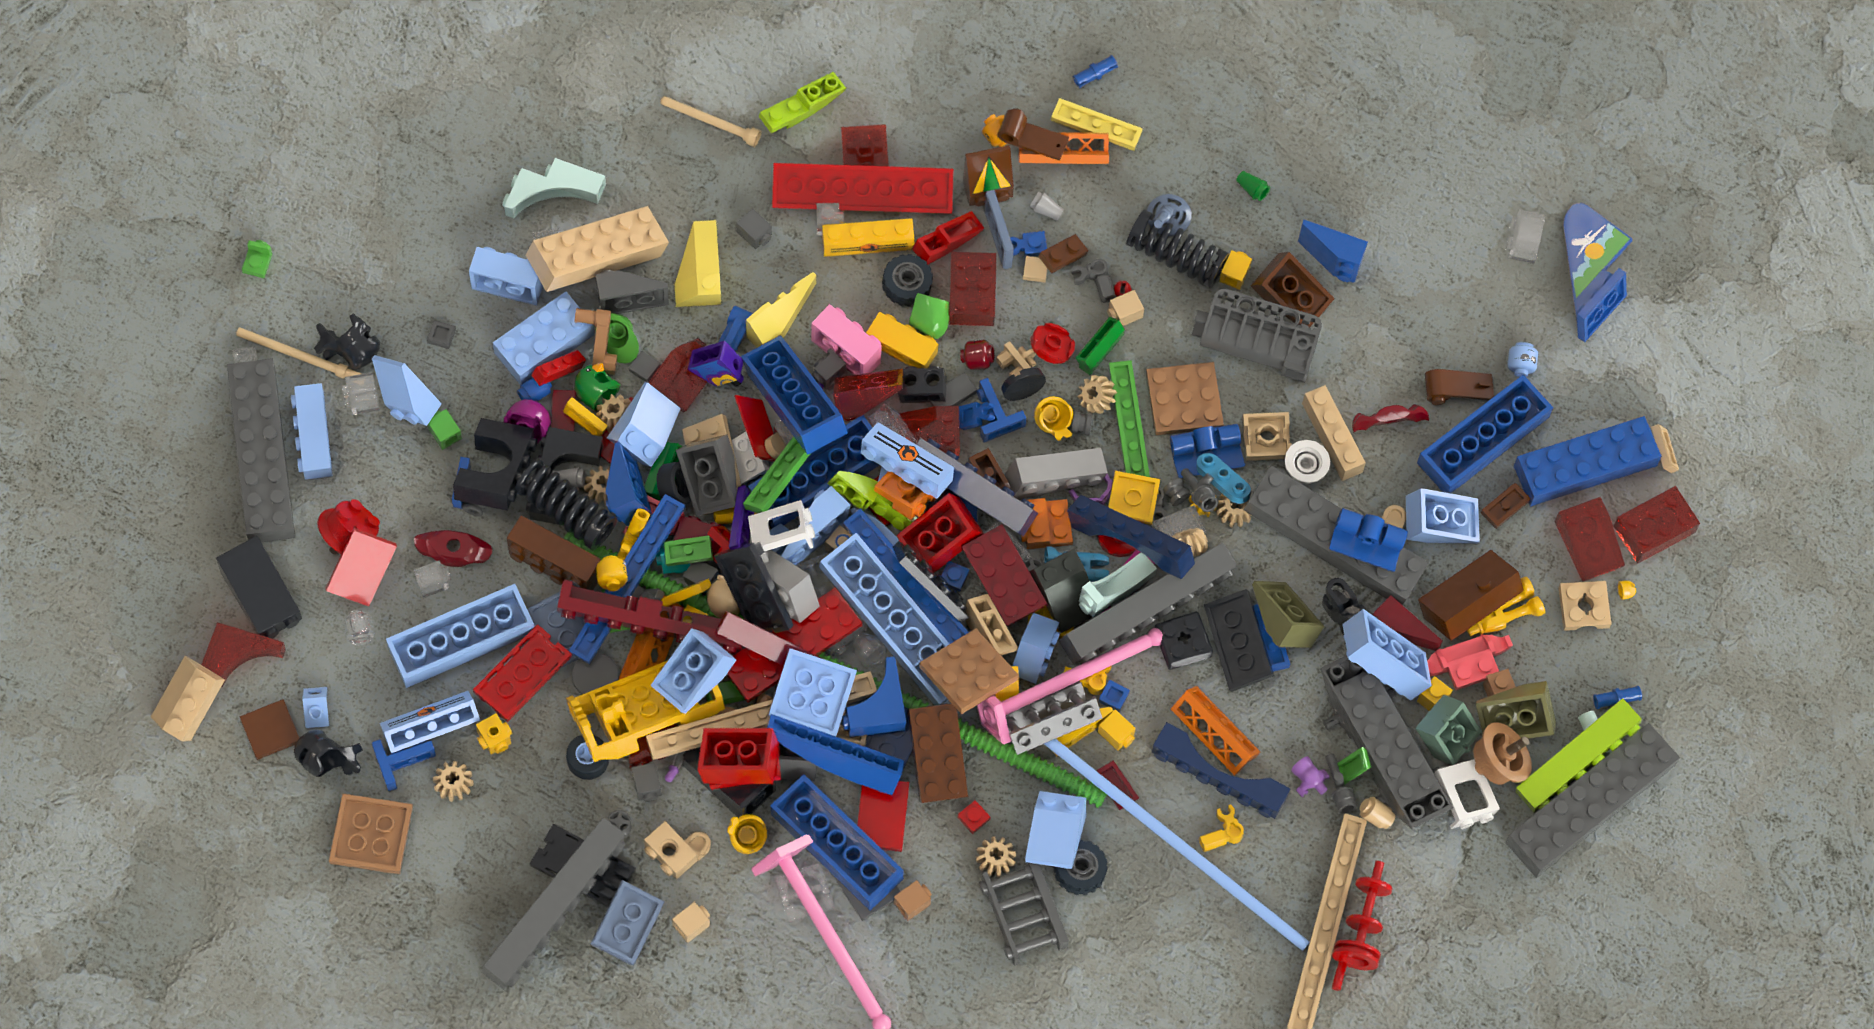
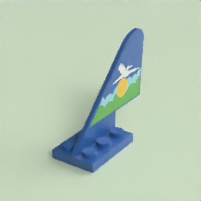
M1577 203L1571 206L1566 213L1564 233L1578 338L1586 342L1627 296L1626 272L1618 268L1612 274L1607 269L1632 242V238L1586 204Z

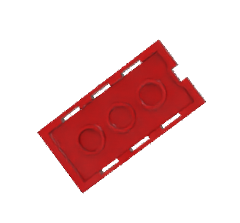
M537 624L473 689V693L483 702L490 705L502 719L508 722L572 657V654L559 642L554 645L550 641L551 635ZM495 673H497V674L488 682V680H489Z

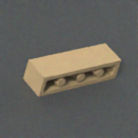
M1326 385L1305 393L1302 404L1341 480L1344 481L1363 473L1366 463Z

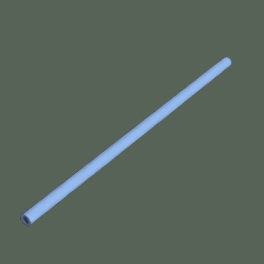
M1053 739L1044 743V745L1300 950L1303 951L1310 943L1061 742Z

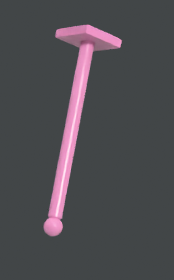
M1152 628L1147 635L1136 638L1002 702L994 695L977 705L981 725L1002 744L1005 745L1011 742L1005 718L1006 715L1152 646H1160L1163 636L1161 630Z
M805 835L775 849L752 867L753 869L751 870L755 877L780 865L870 1019H873V1029H890V1018L882 1014L883 1011L792 859L813 842L811 837Z

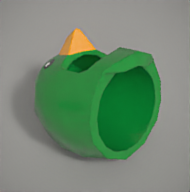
M603 363L584 367L578 372L574 381V390L577 396L585 405L596 411L597 405H603L602 399L609 400L611 394L615 397L621 386L618 381L613 380L606 374Z

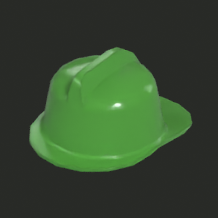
M611 313L607 353L616 354L618 363L626 364L632 362L639 352V343L633 332L632 323L623 315Z

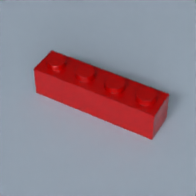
M576 350L537 366L531 376L541 386L581 369L586 359L579 350Z

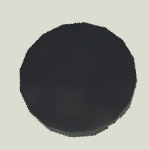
M1026 368L1019 371L1020 375L1016 377L1014 374L1009 376L1001 386L1004 398L1009 401H1017L1037 393L1046 383V378L1039 368Z

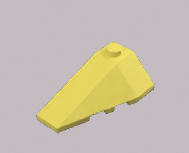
M716 220L693 222L675 282L676 307L721 305Z
M812 272L794 284L790 293L782 292L778 295L774 304L771 305L767 302L746 319V338L756 348L780 335L784 339L816 285V274Z

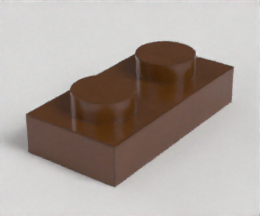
M1074 234L1040 252L1039 258L1052 274L1086 256L1089 250L1078 236Z
M1514 483L1481 510V514L1497 529L1529 503L1531 498Z

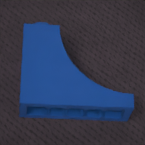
M895 656L886 657L885 677L879 689L864 702L846 708V715L842 716L844 730L848 729L849 737L905 730L906 717Z

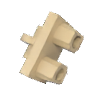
M1009 341L1004 345V351L996 357V362L1002 369L1012 364L1015 369L1009 373V376L1014 374L1016 377L1020 375L1019 371L1036 365V362L1033 360L1036 353L1033 349L1026 351L1023 346L1016 350Z

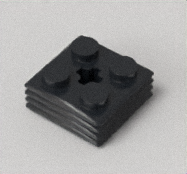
M1198 611L1155 624V628L1161 630L1163 634L1160 648L1169 670L1212 657L1213 649ZM1180 637L1188 639L1187 644H1184L1183 641H1179Z

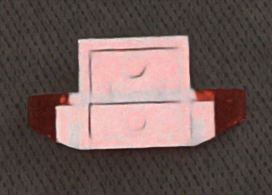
M699 338L673 349L648 382L680 407V411L683 413L687 411L707 383L706 380L688 370L692 350L707 345Z

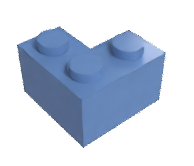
M1036 613L1032 614L1013 666H1018L1019 678L1036 684L1039 675L1044 677L1048 667L1045 659L1050 660L1054 649L1051 644L1056 646L1060 633L1057 632L1059 622Z

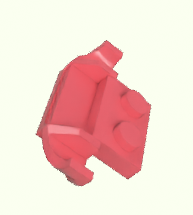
M1480 635L1479 637L1438 649L1427 660L1430 676H1436L1448 672L1455 690L1483 682L1486 675L1499 672L1494 656L1507 651L1513 644L1509 635L1504 637Z

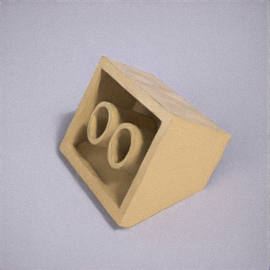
M184 656L151 718L162 730L180 741H191L225 679L189 657Z

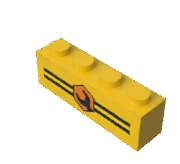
M910 218L822 225L824 257L912 250L914 246L913 220Z

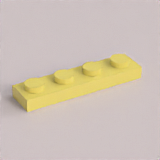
M1060 98L1051 117V121L1083 133H1109V142L1133 151L1137 146L1143 129Z

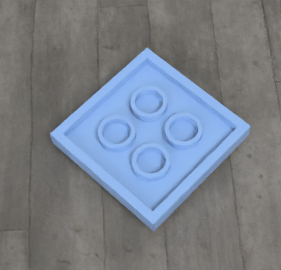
M790 648L768 717L773 714L836 736L857 670Z

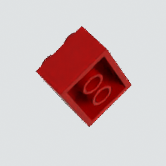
M949 493L896 536L904 546L909 544L917 553L916 557L920 561L924 559L932 567L931 571L935 573L963 551V545L984 533L960 497Z
M704 728L698 763V772L703 783L773 784L779 744L774 729Z

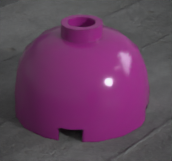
M523 399L517 401L509 408L503 422L534 428V438H537L538 444L542 437H546L551 420L549 412L541 403Z

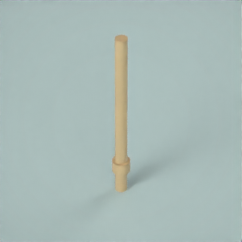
M240 327L237 330L236 336L331 371L337 377L349 378L360 383L364 381V374L349 369L347 365L342 363L339 365Z

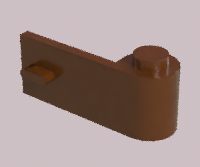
M1017 108L1007 110L997 133L998 138L1005 143L1059 161L1069 140V136L1027 123L1025 113Z
M1433 369L1425 372L1427 401L1432 402L1433 405L1445 404V401L1451 397L1490 400L1494 397L1492 374L1446 369Z

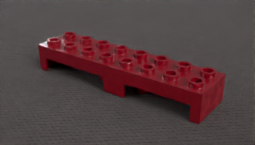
M563 581L557 606V612L561 613L563 618L575 620V616L582 617L584 622L598 625V621L605 622L607 627L621 630V626L628 627L630 632L643 635L644 631L653 633V637L666 640L667 636L676 638L677 643H681L692 628L705 632L729 654L735 655L736 651L739 652L742 649V645L715 632L721 618L684 611V608L679 606H672V608L662 606L663 601L641 596L639 600L633 596L625 598L572 586V581ZM667 611L669 618L660 617V613ZM690 616L692 623L683 622V618Z

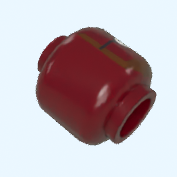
M984 339L968 341L964 349L960 351L961 362L965 363L970 370L988 369L991 363L995 361L994 347Z

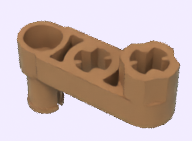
M576 308V323L594 324L596 327L592 366L597 363H603L606 374L615 375L617 355L607 353L611 311L602 309L593 311Z

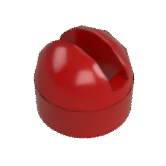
M1121 280L1114 285L1116 297L1123 295L1120 293L1121 286H1125L1124 294L1132 291L1131 285L1127 281Z

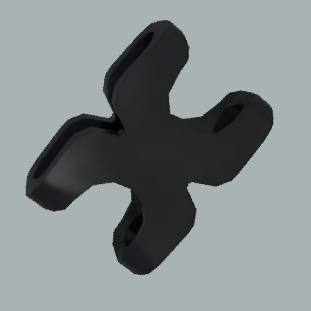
M1333 578L1326 585V594L1323 596L1322 606L1330 618L1339 624L1340 630L1344 635L1343 623L1362 609L1365 611L1367 609L1363 605L1358 604L1355 593L1345 580ZM1336 585L1340 586L1343 590V593H1341L1338 590H1332V587Z

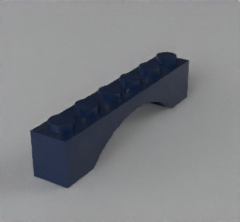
M1080 495L1067 509L1073 529L1088 536L1105 535L1121 540L1145 554L1163 571L1182 579L1195 564L1191 545L1083 495Z
M1166 722L1153 744L1152 753H1154L1158 760L1174 764L1175 768L1180 772L1191 773L1196 776L1195 778L1203 784L1209 783L1217 787L1216 790L1226 796L1230 794L1237 798L1240 804L1246 807H1254L1258 810L1259 814L1266 818L1272 817L1276 819L1289 795L1290 788L1272 778L1243 779L1219 771L1199 755L1186 732Z

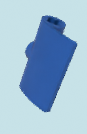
M1238 424L1215 428L1213 426L1202 427L1193 430V432L1170 436V446L1178 478H1183L1181 471L1185 468L1189 469L1193 476L1200 475L1196 468L1197 459L1204 453L1216 455L1231 469L1244 467L1245 462L1240 447L1241 434Z
M1342 508L1335 524L1329 549L1394 572L1408 531L1386 524L1385 520L1378 516L1370 514L1363 516Z

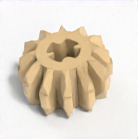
M1092 375L1091 379H1084L1085 386L1079 387L1082 393L1077 396L1082 400L1080 405L1083 408H1087L1086 410L1090 413L1103 414L1104 409L1111 410L1110 402H1116L1112 397L1118 393L1112 389L1115 384L1105 376Z
M611 394L609 400L602 399L603 405H597L598 412L596 416L608 425L607 431L609 433L631 403L628 398L624 399L621 394L617 398Z
M599 466V472L591 469V476L585 477V483L587 484L584 486V491L589 492V500L595 498L598 504L601 500H604L606 505L605 501L608 500L606 487L602 488L601 484L605 483L607 486L610 466L606 471H603V467Z
M1221 494V500H1218L1217 505L1219 508L1217 516H1223L1221 519L1222 523L1230 521V527L1237 523L1241 528L1243 521L1247 523L1251 521L1250 516L1252 515L1243 510L1248 501L1242 504L1233 503L1225 495Z
M1190 528L1171 536L1191 545L1193 557L1200 556L1207 551V537L1204 535L1203 530L1199 528Z
M453 761L452 767H449L448 763L445 762V770L437 768L436 773L438 776L433 777V782L436 783L434 789L436 792H440L442 799L448 795L451 802L454 800V796L462 800V792L469 794L470 789L468 787L473 786V780L470 779L472 772L466 771L465 764L458 767L457 761ZM452 778L457 779L454 784H450Z
M993 836L991 844L984 840L982 843L983 847H978L977 849L979 856L976 857V862L981 863L979 868L981 871L988 868V876H991L992 872L995 871L996 876L999 878L1001 870L1008 874L1010 872L1009 866L1014 867L1015 865L1013 858L1016 857V852L1010 851L1013 847L1012 843L1004 845V837L1000 839V842H996V838ZM994 853L997 854L998 857H1000L999 860H995V858L993 857Z

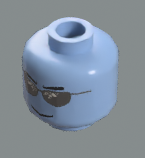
M1518 342L1509 349L1508 369L1514 372V375L1517 377L1522 375L1527 377L1528 374L1535 372L1537 369L1538 351L1530 343Z

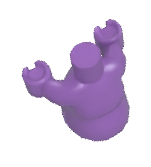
M1308 756L1302 758L1293 766L1291 772L1302 781L1296 789L1301 797H1304V794H1308L1309 791L1307 789L1315 788L1320 795L1328 790L1322 782H1325V779H1329V774L1325 770H1318Z

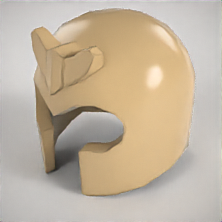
M718 575V580L707 591V603L710 611L721 619L726 611L738 615L740 609L723 575Z

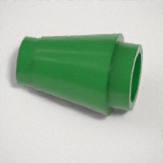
M1242 171L1236 179V182L1254 200L1262 201L1270 191L1267 181L1245 171Z

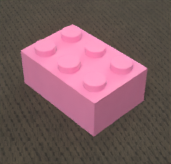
M829 304L812 322L811 341L826 353L831 348L846 363V369L862 382L881 363L882 346L880 341L875 336L866 334L859 323L851 322L846 318V314L840 308H834Z

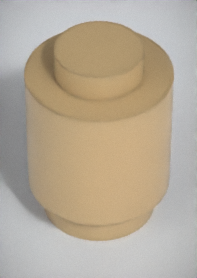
M1375 797L1365 799L1360 805V816L1376 827L1387 829L1393 824L1395 813L1392 812L1389 806Z

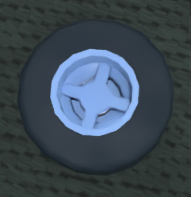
M582 735L577 736L570 742L567 747L566 760L569 770L574 776L580 779L591 780L598 778L605 772L609 759L594 762L591 759L592 757ZM593 735L597 746L605 743L600 737Z

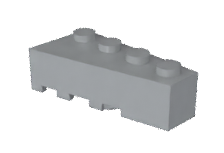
M1101 448L1015 458L1004 475L1009 482L1010 490L1016 493L1014 498L1020 500L1084 485H1097L1102 482L1108 472Z

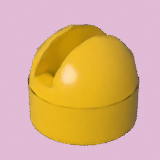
M1618 582V593L1621 600L1632 598L1636 594L1633 582Z

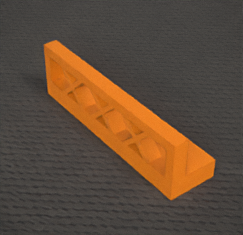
M1057 132L1069 136L1068 142L1072 138H1078L1083 143L1078 150H1071L1066 145L1065 148L1067 150H1064L1060 161L1019 147V163L1109 164V133ZM1094 139H1104L1103 150H1093L1088 144Z
M675 603V604H672V605H670V606H667V607H671V608H672V606L682 607V606L679 605L678 603ZM662 611L660 617L668 618L667 611ZM644 631L643 635L636 634L619 680L663 663L674 638L667 636L666 640L661 641L658 638H654L653 633ZM656 648L658 658L657 661L652 662L651 652L652 649Z
M1198 686L1186 690L1172 706L1171 710L1234 776L1249 761L1255 759L1261 753ZM1185 701L1191 706L1192 715H1186L1180 709V706ZM1197 719H1204L1207 722L1208 732H1202L1198 728ZM1214 736H1220L1224 740V748H1217L1214 745ZM1230 752H1236L1241 757L1242 761L1237 766L1230 761Z

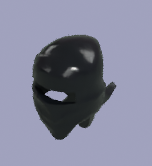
M354 313L349 316L353 326L340 337H337L334 331L327 330L321 323H318L316 329L320 335V340L314 349L318 355L325 350L323 353L325 360L338 354L349 363L352 370H357L372 363L373 356H377L378 351H380V341L375 335L369 336L371 327Z
M318 729L305 733L294 746L295 759L309 774L315 777H321L336 767H342L345 775H352L353 772L359 773L361 771V767L356 760V755L363 751L360 743L348 747L340 746L328 738L324 731Z

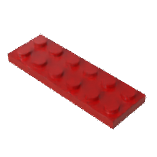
M833 588L818 598L820 607L799 623L791 618L794 625L791 629L775 633L772 630V633L819 656L862 627V622L838 590ZM745 647L733 656L736 662L726 674L747 703H749L779 682L784 666Z

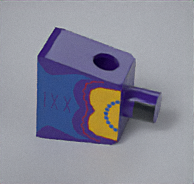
M726 341L692 350L688 370L712 385L720 386L731 383L736 387L744 380V376L741 374L743 359Z

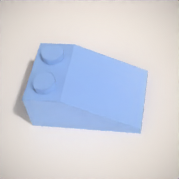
M374 355L372 358L384 404L391 410L390 414L397 420L405 419L414 425L419 423L427 426L442 403L405 363Z
M645 382L607 439L614 444L620 442L637 462L652 467L666 445L680 407L648 382Z
M1422 488L1406 495L1407 540L1424 543H1479L1478 499Z
M691 628L651 686L685 714L725 677L736 662V659L705 632Z
M1039 791L1025 862L1072 869L1086 819V798Z

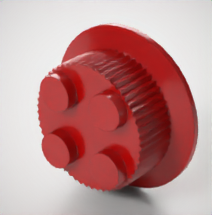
M356 499L339 502L335 508L324 510L319 515L317 521L319 532L330 546L329 551L334 555L342 553L353 528L375 536L379 533V519L372 515Z

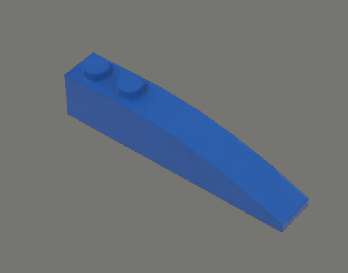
M770 715L767 728L774 729L778 742L828 772L857 784L893 795L902 774L904 760L776 715Z

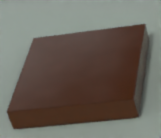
M284 699L239 716L257 760L294 746L299 740Z

